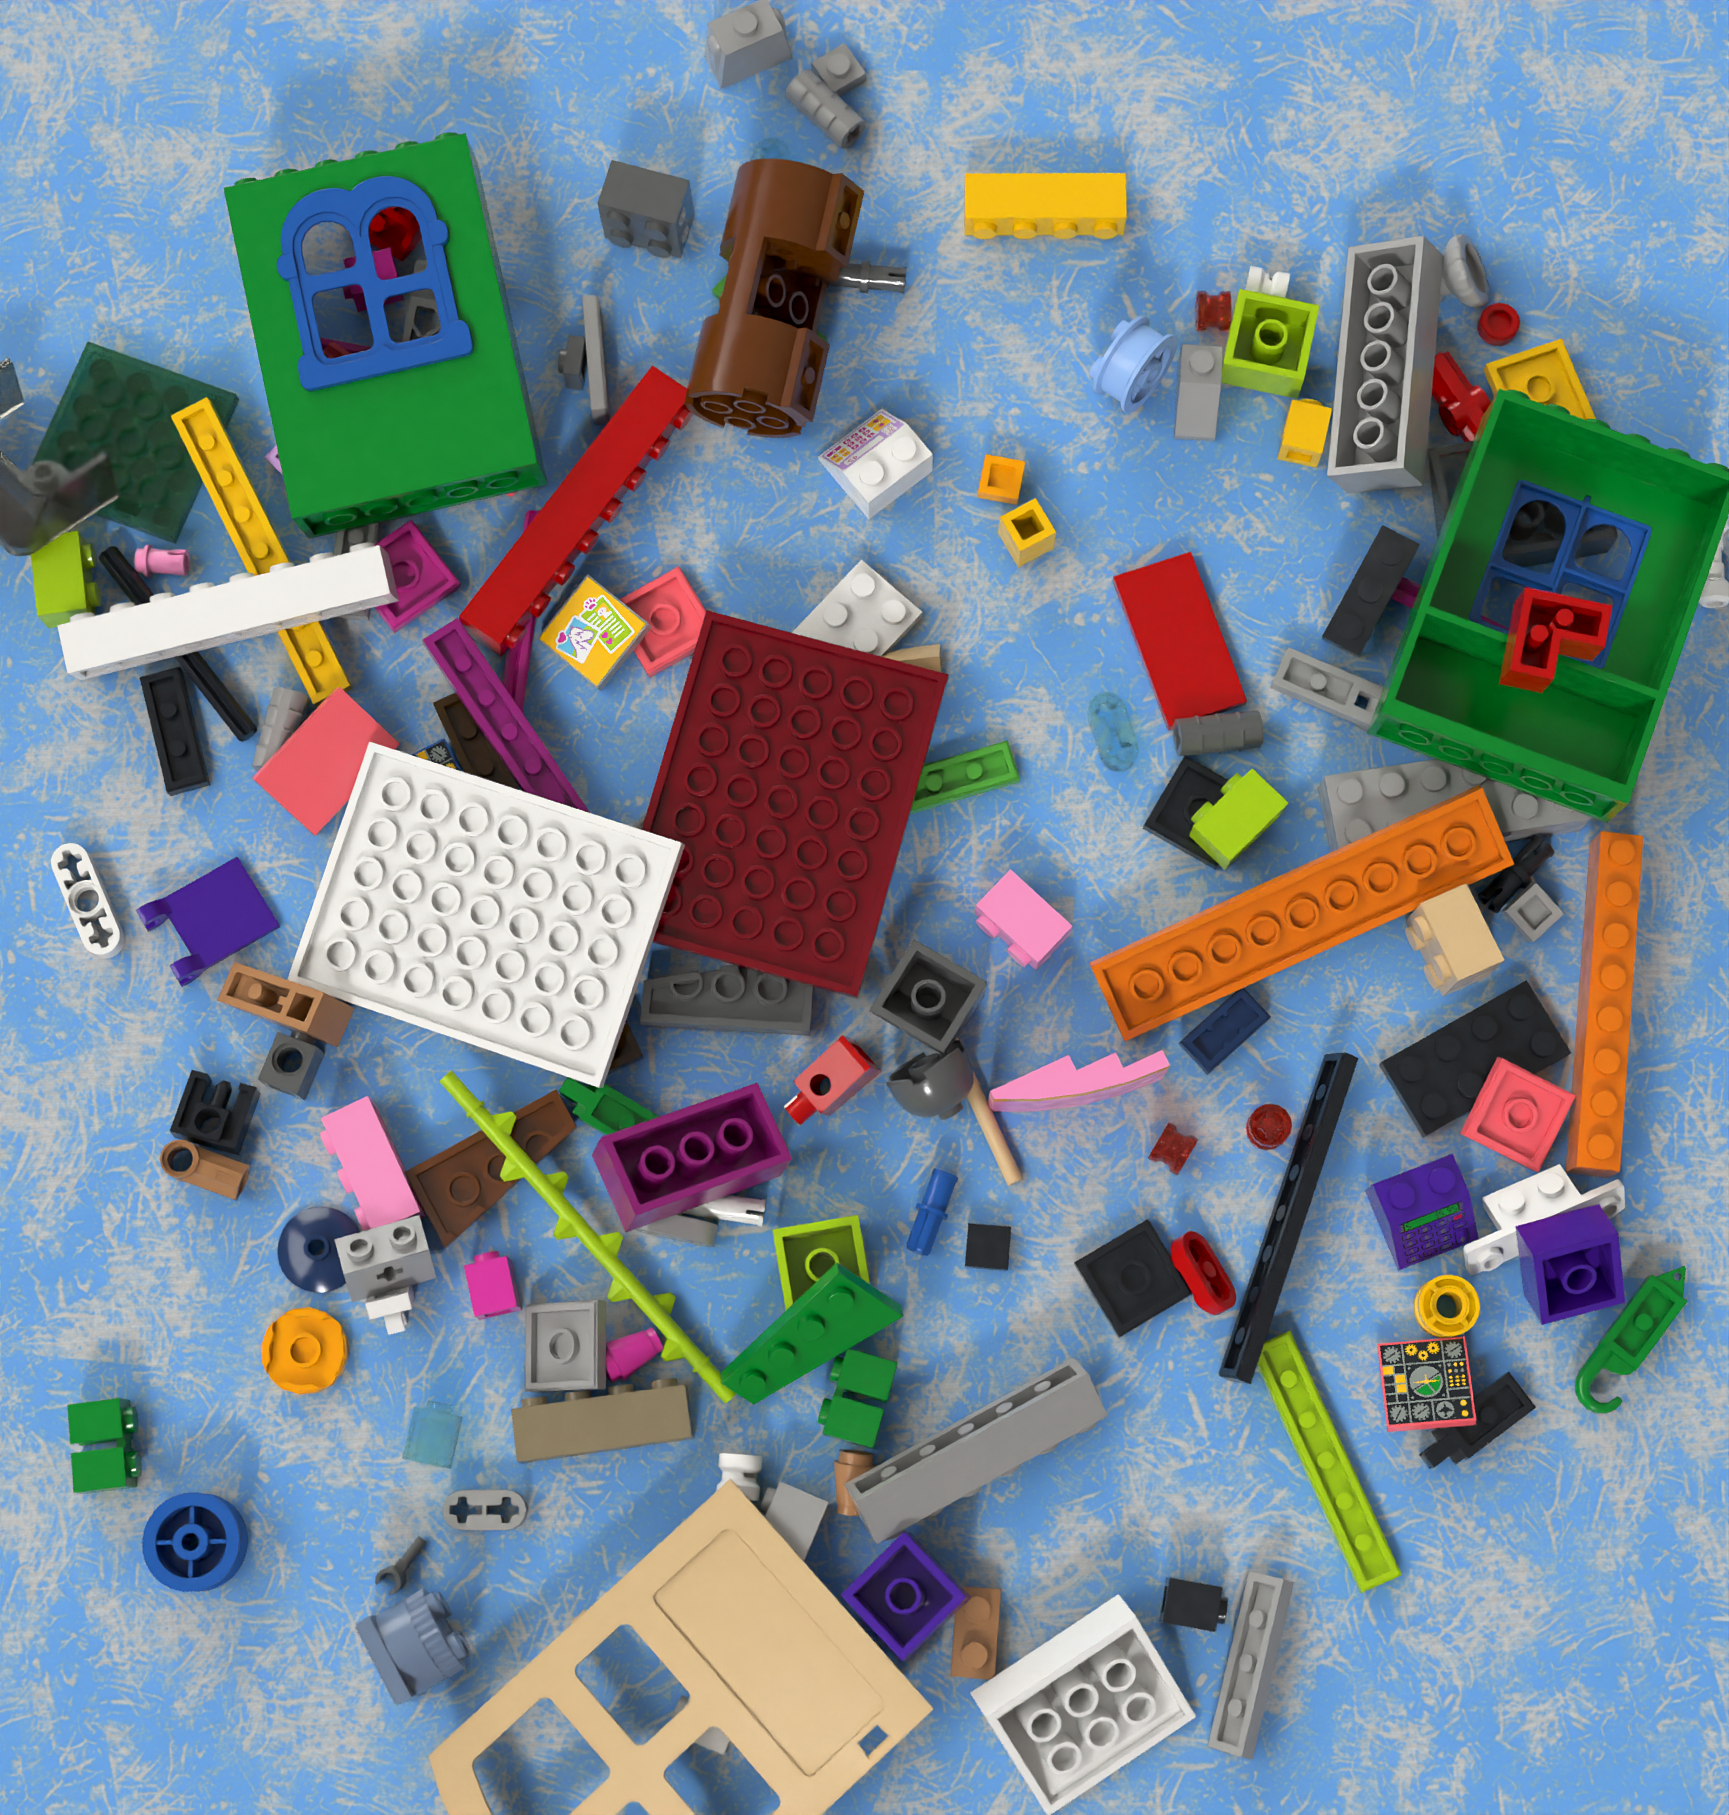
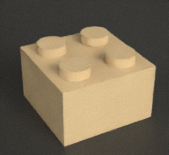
M1467 883L1420 903L1406 920L1408 925L1405 928L1406 937L1415 951L1420 950L1427 964L1424 966L1425 976L1433 989L1439 988L1443 997L1488 977L1505 961Z

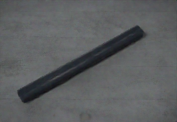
M111 546L99 555V561L135 606L149 603V598L154 594L116 546ZM198 651L175 657L239 741L244 742L257 732L255 724Z

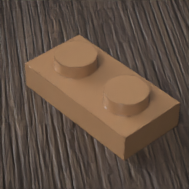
M962 1586L971 1598L954 1616L950 1676L992 1679L995 1677L1001 1589Z

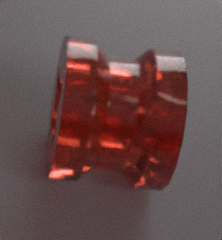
M1197 291L1195 301L1196 331H1205L1208 327H1216L1219 331H1229L1231 323V292L1221 291L1218 295H1209L1207 291Z
M1264 1104L1256 1108L1247 1120L1245 1127L1246 1136L1256 1148L1265 1151L1274 1150L1281 1146L1290 1135L1292 1122L1288 1112L1281 1106Z
M1168 1122L1147 1159L1154 1163L1163 1162L1168 1165L1169 1171L1177 1176L1199 1139L1193 1135L1184 1136L1178 1132L1176 1125Z

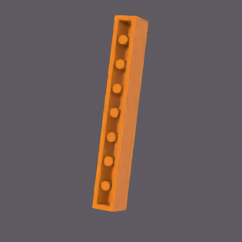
M1600 831L1589 845L1571 1093L1576 1095L1570 1107L1565 1170L1569 1174L1609 1178L1620 1172L1643 836Z

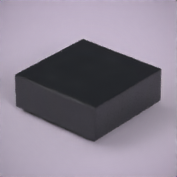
M968 1223L965 1268L1008 1271L1011 1227Z

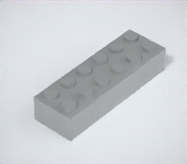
M1425 236L1348 247L1327 476L1347 493L1424 486L1443 255Z
M1437 759L1324 776L1318 787L1330 853L1477 785L1481 786L1485 792L1505 842L1531 839L1534 835L1545 837L1578 832L1588 823L1590 816Z

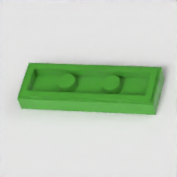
M1008 740L925 764L911 814L1019 783L1020 777Z

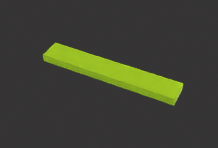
M1291 1331L1265 1341L1257 1368L1359 1592L1363 1593L1401 1576V1571Z

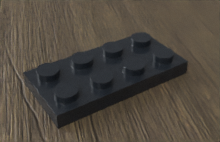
M1526 980L1387 1058L1379 1066L1422 1138L1472 1110L1497 1057L1503 1058L1535 1075L1571 1054V1051Z

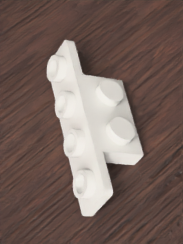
M1558 1164L1482 1197L1483 1208L1498 1231L1464 1246L1466 1269L1472 1276L1482 1271L1494 1270L1503 1262L1519 1256L1515 1226L1597 1204L1601 1206L1609 1219L1613 1218L1625 1208L1624 1185L1617 1179L1580 1195L1562 1166Z

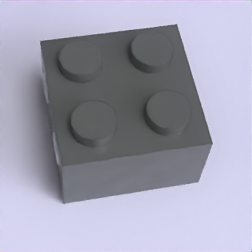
M611 160L597 203L604 237L619 247L629 248L632 245L647 249L649 253L657 257L668 258L669 256L681 258L695 217L690 180Z

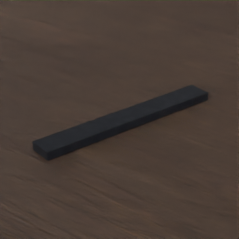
M1346 1052L1324 1055L1218 1373L1219 1377L1231 1382L1251 1384L1358 1061L1357 1057Z

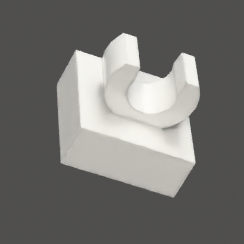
M412 1286L367 1298L365 1305L369 1320L384 1316L388 1335L406 1331L407 1319L404 1311L412 1309L415 1299Z

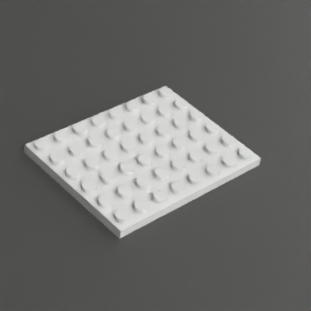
M369 742L287 980L316 989L349 1003L603 1088L685 845L681 842Z

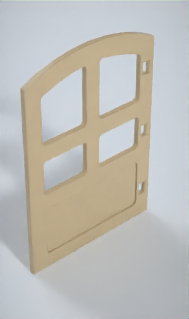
M729 1479L588 1610H583L571 1621L572 1624L428 1756L440 1797L448 1815H493L474 1769V1761L541 1698L546 1697L553 1701L610 1769L609 1778L569 1815H616L632 1801L639 1802L649 1815H697L665 1778V1770L710 1727L720 1728L779 1796L780 1806L771 1815H822L934 1708L739 1487ZM622 1624H629L690 1694L688 1705L643 1745H638L631 1739L576 1674L578 1664ZM878 1725L889 1736L867 1756L858 1742Z

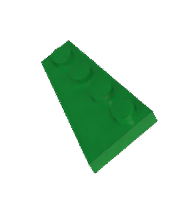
M837 1262L720 1372L721 1384L750 1403L756 1404L902 1318V1306Z

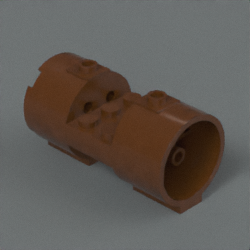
M774 158L751 160L739 167L720 245V256L728 261L729 266L724 290L719 300L720 308L718 314L707 317L702 323L684 402L687 409L697 417L721 428H724L726 422L737 428L748 429L747 435L765 438L795 437L801 434L802 427H805L806 422H813L830 347L829 343L816 335L827 286L837 281L841 268L848 267L865 192L843 173L832 174L802 162Z

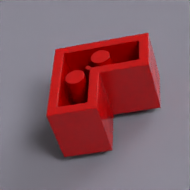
M1525 587L1514 602L1499 684L1542 693L1554 680L1558 654L1593 661L1605 648L1612 605Z

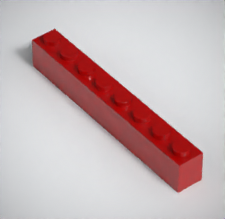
M653 365L459 615V621L472 638L500 657H502L508 647L514 650L520 644L527 632V629L524 628L533 615L537 618L542 615L551 601V597L548 595L558 583L560 586H563L568 581L575 569V565L572 563L581 552L585 555L590 552L599 538L597 531L605 521L611 523L616 518L623 506L621 499L627 491L635 492L647 474V471L644 469L652 459L658 461L664 455L670 445L669 436L676 428L682 430L691 419L693 413L687 409L684 403L687 388Z

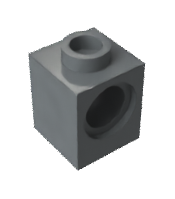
M295 1030L292 1031L291 1036L277 1032L258 1080L267 1087L305 1101L325 1054L318 1047L314 1046L316 1039ZM293 1053H301L303 1061L300 1068L294 1072H285V1059Z

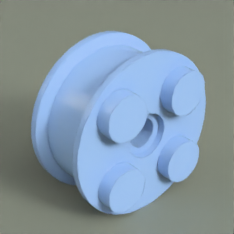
M1143 315L1136 317L1130 323L1126 320L1119 323L1111 336L1112 344L1105 355L1096 360L1089 373V377L1094 379V393L1097 395L1109 394L1121 402V410L1126 414L1136 411L1155 391L1169 369L1178 345L1176 336L1173 334L1161 335L1150 327L1149 319Z

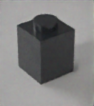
M1166 1577L1159 1622L1216 1632L1217 1623L1223 1625L1225 1623L1228 1598L1221 1597L1223 1587Z

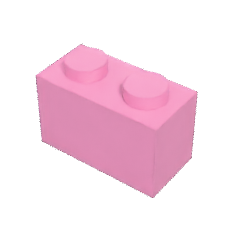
M1011 869L975 907V915L978 917L976 920L977 925L989 937L994 939L998 935L1009 945L1007 949L1008 954L1023 967L1029 964L1035 970L1070 936L1073 927Z

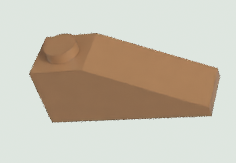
M236 962L233 963L217 999L221 1003L289 1030L304 1033L318 1041L335 1047L339 1046L355 1009L324 992Z

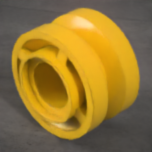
M1441 1275L1420 1287L1414 1298L1413 1312L1418 1325L1429 1335L1437 1338H1453L1465 1333L1475 1324L1480 1312V1301L1476 1290L1468 1281L1455 1275ZM1440 1295H1446L1455 1302L1456 1313L1453 1318H1445L1438 1312L1436 1303Z

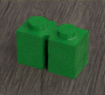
M847 1349L845 1357L836 1356L829 1381L837 1383L832 1400L824 1398L817 1423L825 1425L823 1435L874 1450L884 1409L844 1398V1392L847 1391L887 1403L898 1363L853 1349Z
M114 1398L67 1404L70 1444L85 1446L116 1442L117 1446L71 1453L73 1493L90 1494L136 1488V1477L141 1476L142 1462L139 1451H134L131 1445L133 1433L138 1432L139 1422L137 1410L135 1407H131L130 1400Z

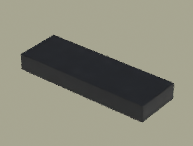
M179 666L139 677L167 793L173 796L210 786L183 670Z

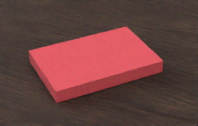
M337 686L252 779L308 831L316 836L350 799L369 742L394 750L400 743L343 689Z

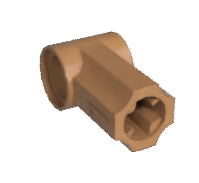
M178 1139L171 1141L165 1145L160 1155V1164L166 1174L178 1181L192 1184L235 1201L238 1200L244 1190L251 1168L250 1165L198 1147L187 1140ZM180 1151H190L193 1156L191 1166L182 1172L175 1171L173 1168L175 1155Z

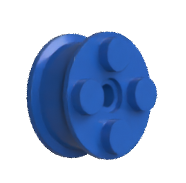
M197 1492L173 1496L158 1506L146 1523L142 1538L144 1560L152 1575L163 1585L183 1592L208 1591L228 1582L242 1566L248 1548V1532L239 1511L230 1502L219 1496ZM196 1534L199 1538V1545L194 1550L191 1547L190 1541Z

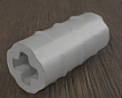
M803 70L788 85L786 98L841 149L850 147L861 136L865 129V120L811 70Z
M282 687L273 689L270 704L267 706L268 711L264 725L261 726L262 732L259 743L255 746L257 750L252 764L254 770L259 771L306 720L305 715L310 700L307 695Z

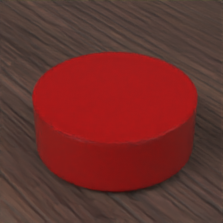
M1494 303L1487 306L1482 311L1477 322L1479 336L1483 341L1493 346H1503L1510 343L1520 327L1518 313L1513 307L1504 303Z

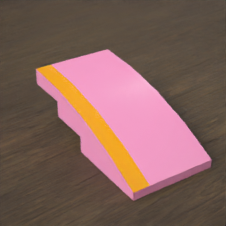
M1163 1050L1123 1068L1115 1052L1076 1070L1070 1056L1067 1055L991 1090L988 1104L992 1112H1036L1081 1106L1120 1096L1162 1080L1170 1064Z

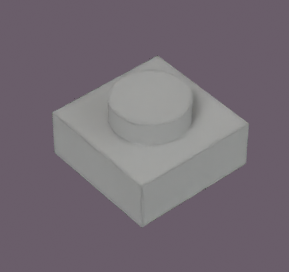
M845 43L811 62L813 73L820 80L825 81V84L834 93L839 94V97L866 81V72Z
M1536 882L1530 883L1501 910L1528 942H1535L1564 914Z

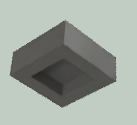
M569 335L567 349H561L559 353L558 373L564 375L568 389L583 390L587 370L585 337Z

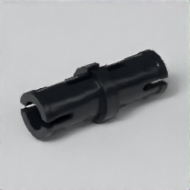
M1534 835L1531 841L1513 859L1514 865L1503 869L1478 894L1482 904L1485 905L1495 894H1498L1488 909L1494 913H1499L1501 908L1520 888L1525 889L1532 882L1531 876L1549 857L1554 855L1551 845L1547 843L1535 855V851L1541 846L1544 839Z

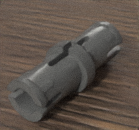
M863 260L862 264L848 263L847 268H841L837 281L828 286L859 288L860 293H868L870 289L904 294L906 267L871 265V261Z

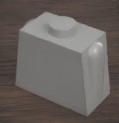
M768 0L756 1L708 22L705 58L721 89L792 59L786 40L784 17L779 9L771 7Z

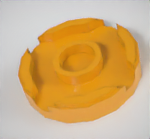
M311 1307L292 1309L274 1321L266 1330L261 1344L262 1364L270 1379L281 1389L299 1395L319 1393L332 1386L343 1374L349 1358L348 1337L342 1325L329 1313Z

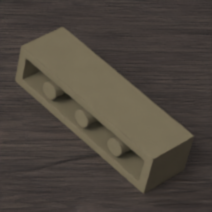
M667 1378L651 1381L652 1389L634 1391V1384L608 1387V1395L591 1398V1391L584 1390L565 1393V1401L548 1404L547 1396L522 1399L521 1408L511 1409L517 1462L529 1463L694 1439L688 1386L685 1384L678 1385L677 1378Z

